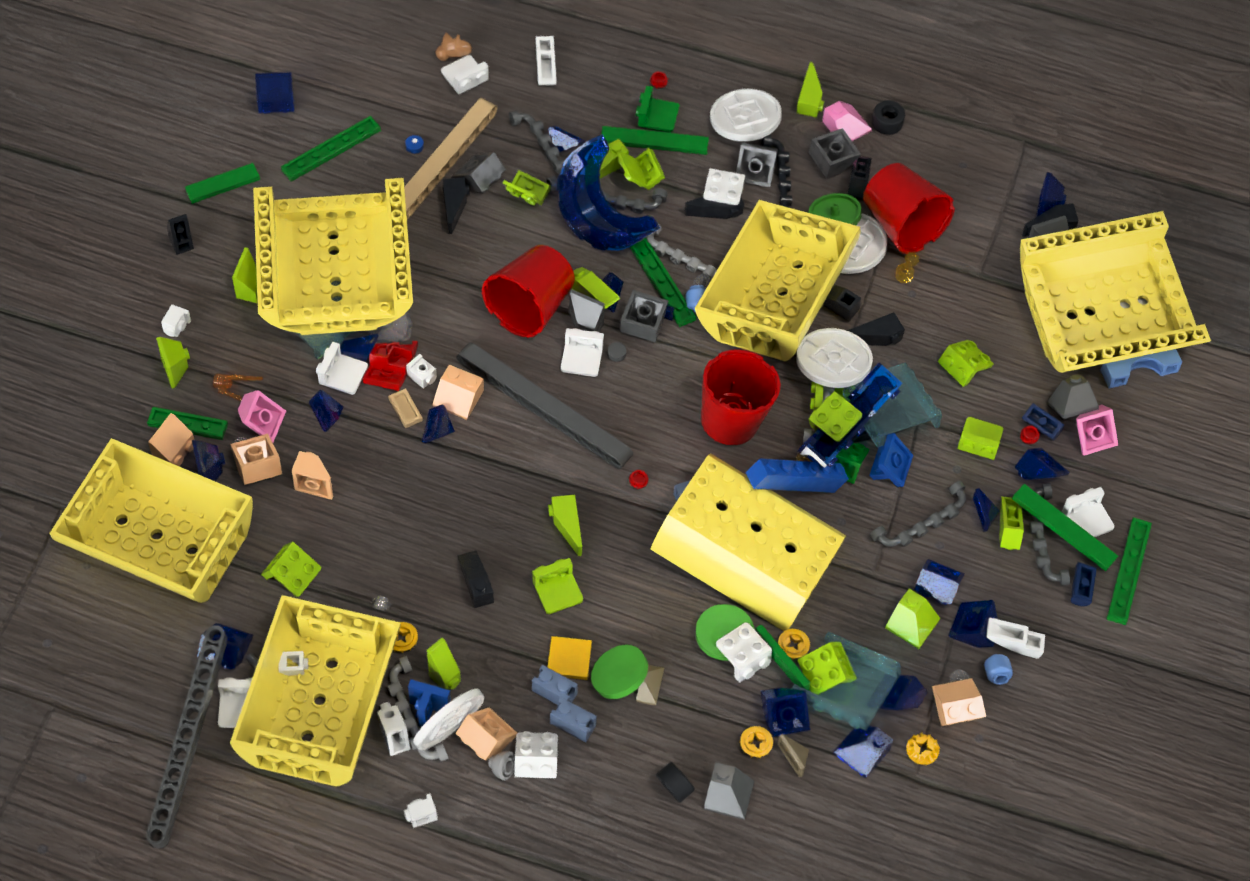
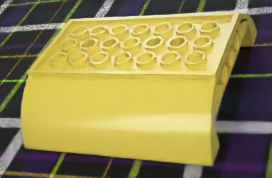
M404 178L385 179L386 192L281 200H274L272 187L253 188L258 314L275 327L301 333V335L377 330L378 327L387 325L403 316L413 304ZM337 235L338 238L332 240L329 239V236ZM337 250L339 253L332 255L330 251ZM333 281L341 282L338 286H334L331 283ZM335 296H339L342 298L340 301L332 300V298Z
M1163 211L1021 240L1020 261L1025 296L1046 358L1048 357L1050 363L1058 372L1063 373L1211 341L1205 324L1196 326L1164 238L1169 225ZM1138 299H1145L1147 301V304H1140L1138 302ZM1126 302L1130 307L1123 308L1120 303ZM1085 310H1092L1094 312V315H1087L1085 313ZM1068 313H1073V314H1075V315H1076V319H1070V318H1068V317H1067V314H1068Z

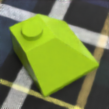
M245 247L232 276L237 299L258 303L256 264L249 249Z
M157 337L161 360L172 389L176 388L188 369L187 359H190L187 348L183 349L180 341Z
M909 588L898 603L885 628L917 649H920L940 621V617L926 598Z

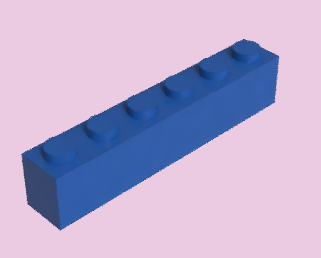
M759 459L746 472L753 489L835 493L849 480L841 463H829L824 468L818 462Z

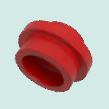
M658 71L651 76L650 83L655 88H664L668 83V78L665 73Z
M1026 426L1021 430L1020 438L1024 443L1035 444L1039 440L1040 435L1036 427Z
M635 470L629 476V483L636 489H642L648 484V475L642 470Z

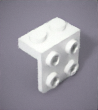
M470 55L441 69L443 76L458 94L489 80L488 65L485 61L477 64Z
M709 169L704 199L738 205L744 189L745 175Z
M566 328L561 371L596 377L599 372L603 351L604 333Z
M332 342L330 348H326L322 363L318 364L316 374H318L319 384L353 395L356 393L368 369V364L342 355L340 344Z
M1101 487L1096 489L1090 488L1083 494L1072 495L1066 499L1062 512L1093 537L1103 535L1114 529L1113 522L1101 504L1105 494Z
M743 623L716 642L717 648L734 666V677L739 683L744 679H750L755 672L761 668H766L772 662V649L749 623Z
M235 678L219 679V727H236L252 678L245 680H236Z
M550 732L517 733L515 777L556 778L558 735Z

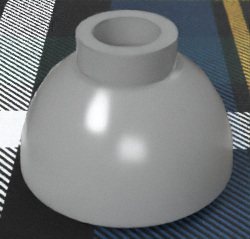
M503 751L496 756L490 757L488 765L492 768L495 776L501 780H507L512 776L515 771V755L513 752Z

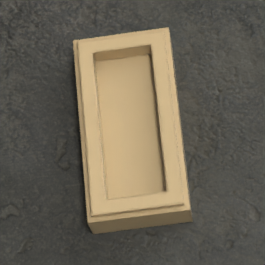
M406 388L388 396L405 428L423 421V417Z

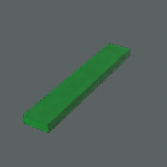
M369 116L282 165L281 170L292 182L381 131V127Z
M602 126L600 144H610L619 139L627 147L707 155L709 137Z
M645 236L635 238L631 244L632 246L629 248L662 299L668 300L667 308L678 326L682 327L696 321L695 314L692 309L687 308L685 298L651 244L647 241V238Z
M1023 484L1013 495L1012 500L1104 571H1107L1118 558L1117 554L1026 484Z
M1132 518L1106 620L1123 625L1127 624L1152 525L1151 522Z

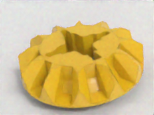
M400 622L398 632L402 636L406 635V642L398 641L397 636L393 648L394 652L400 651L403 653L407 650L411 651L412 647L417 644V630L407 622Z
M789 629L779 636L778 644L792 660L801 658L808 653L810 640L803 631ZM791 641L799 643L797 644V650L793 646L788 647Z
M753 726L747 728L742 733L740 746L744 753L750 755L751 758H761L764 755H768L771 751L773 738L765 728ZM754 736L758 742H762L759 745V749H757L755 744H751L753 743Z
M921 732L918 735H913L908 740L906 750L912 761L917 764L927 765L937 759L940 747L937 740L933 739L930 734L925 735ZM927 743V750H924V752L920 754L919 746H922L923 744Z

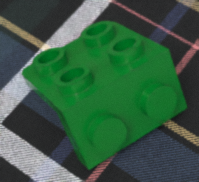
M646 86L645 92H641L639 103H641V106H637L636 117H639L638 126L673 132L679 104L652 98L653 87Z

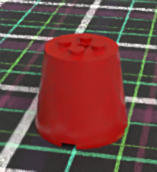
M893 163L882 168L869 181L864 191L863 198L866 206L896 248L905 254H912L925 249L924 245L930 241L934 243L947 229L955 212L954 200L949 194L902 163Z
M536 245L489 276L483 283L482 297L490 314L494 313L502 327L521 337H535L543 331L573 287L575 276L570 263L560 252L546 245Z
M746 350L724 351L707 363L703 373L701 423L705 432L712 439L726 445H740L754 437L780 393V378L773 365L770 366L766 363L762 356Z

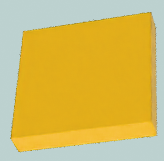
M552 636L548 668L566 678L587 680L592 640Z

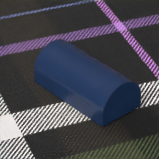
M1032 403L1022 417L1025 422L1036 427L1038 431L1053 441L1060 435L1065 426L1034 403Z
M1080 562L1076 564L1071 602L1073 604L1088 606L1092 603L1096 567Z

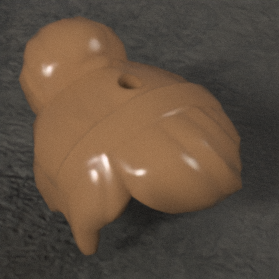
M445 33L441 46L436 49L435 54L442 61H446L449 57L460 58L469 55L472 46L470 43L465 42V40H460V35L453 39L448 33Z

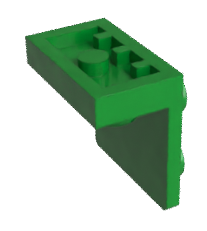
M849 441L830 463H841L849 478L847 482L854 484L861 464L870 449L866 448L863 444ZM828 445L824 450L822 458L828 459L833 450Z

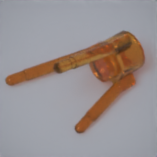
M216 373L213 387L218 389V393L226 394L242 401L243 397L226 390L231 388L232 380L255 381L263 380V377Z

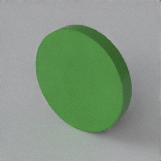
M842 193L827 194L816 199L808 213L852 225H857L862 217L859 201L850 195Z
M728 604L712 606L705 610L697 621V643L708 656L728 661L717 648L716 642L743 623H749L754 629L753 622L745 611L736 606Z
M620 645L605 652L595 663L591 673L592 685L605 698L618 699L625 697L638 689L645 680L648 672V661L642 651L635 646Z

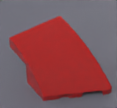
M412 341V344L400 345L399 342L376 343L369 354L370 366L363 376V383L399 391L407 377L406 365L414 359L418 341Z

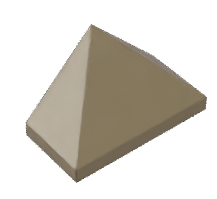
M648 665L646 678L638 688L636 702L656 706L664 673L663 667Z
M784 734L780 735L778 746L799 777L803 776L809 749Z

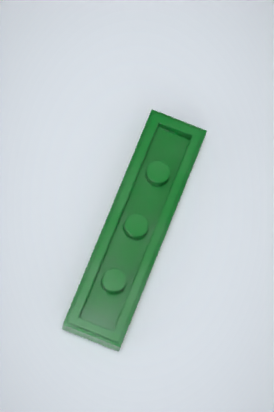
M254 163L185 186V191L193 204L260 180V175Z
M152 407L147 421L148 426L159 428L170 413H172L193 435L223 440L228 426V421L158 407Z
M763 625L756 627L755 631L772 649L773 660L803 696L810 692V681Z

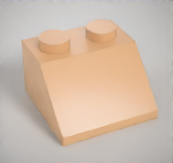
M448 365L440 379L433 406L467 420L484 391V378Z
M170 413L148 442L153 456L177 466L182 464L186 454L191 452L195 446L193 433L172 413Z
M268 434L230 444L239 475L244 485L282 474L279 455Z
M299 451L292 468L295 490L332 500L331 478L319 456L312 452Z
M972 678L932 686L941 727L986 717L982 696Z
M488 707L468 714L456 734L464 744L469 745L476 751L480 758L487 760L491 756H496L516 737L517 732Z

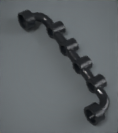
M769 134L762 138V146L770 148L772 145L778 149L779 204L788 207L792 205V195H787V191H791V181H786V177L790 176V166H786L785 162H789L790 153L785 152L784 145L779 140L771 138Z

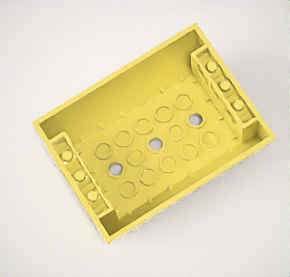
M759 200L695 307L700 322L718 342L782 361L791 359L860 238V227ZM802 265L801 268H794L795 266ZM787 292L786 295H783V296L778 295L779 293Z
M111 438L49 534L53 540L202 603L209 600L247 537L252 517V497ZM121 518L128 519L125 524L120 525L117 523ZM155 533L163 534L160 539L152 538ZM190 548L198 549L195 554L187 553V550Z
M710 453L667 515L651 546V550L769 623L786 631L790 629L844 542L846 535L772 490L753 489L746 474ZM722 503L726 506L727 510L721 511L716 505ZM752 524H757V525H759L760 528H761V531H759V532L753 531V530L751 529V525H752ZM785 546H793L795 548V552H788L785 549Z
M282 595L230 741L234 751L256 768L331 786H340L349 782L352 779L401 623ZM303 651L304 658H308L309 669H304L305 675L287 676L279 673V662L282 652ZM287 659V667L298 666L297 663ZM329 661H336L338 663L335 668H328L326 666ZM318 697L326 699L325 703L321 705L316 704L314 701ZM305 734H312L314 736L309 742L302 740Z

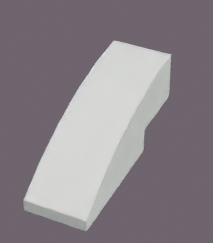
M536 37L538 85H556L554 37Z
M994 618L988 619L986 637L1011 651L1039 659L1044 653L1045 634L1028 631L1027 626Z

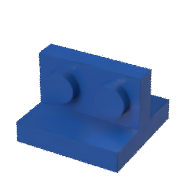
M889 433L885 444L879 445L869 476L873 480L890 479L896 487H903L913 454L895 433Z
M410 679L408 685L409 702L415 705L418 724L420 727H423L430 719L433 710L438 712L451 702L450 690Z

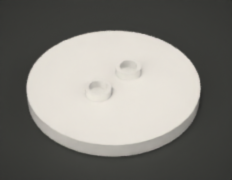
M756 89L735 90L721 96L713 104L710 112L711 124L718 134L727 139L735 141L758 140L768 136L779 126L781 122V106L772 95Z
M862 214L860 222L856 225L860 227V238L841 273H861L875 267L883 259L887 250V235L879 222L874 218Z
M836 328L819 329L807 334L796 353L797 365L807 378L817 384L832 388H845L860 383L870 373L873 362L872 352L863 339L854 333Z
M473 689L445 705L416 734L413 741L419 750L429 749L456 732L468 714L478 711L484 701V695L479 689Z

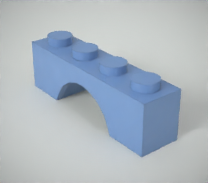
M1174 349L1102 364L1100 371L1110 389L1126 385L1130 372L1136 368H1149L1160 376L1176 373L1180 369L1182 360L1177 350Z

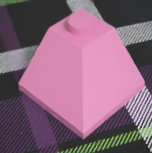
M839 101L824 109L822 122L831 132L843 128L851 141L872 131L871 127L850 104Z
M257 390L244 394L238 408V413L242 423L260 436L268 434L273 443L286 410Z
M1099 405V410L1080 414L1076 418L1083 456L1118 445L1113 410L1111 408Z

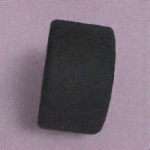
M892 100L879 102L873 111L872 125L875 130L885 135L898 133L904 124L905 110L902 105ZM884 116H890L893 119H887Z
M673 762L668 763L656 774L660 782L679 803L695 790L691 782Z

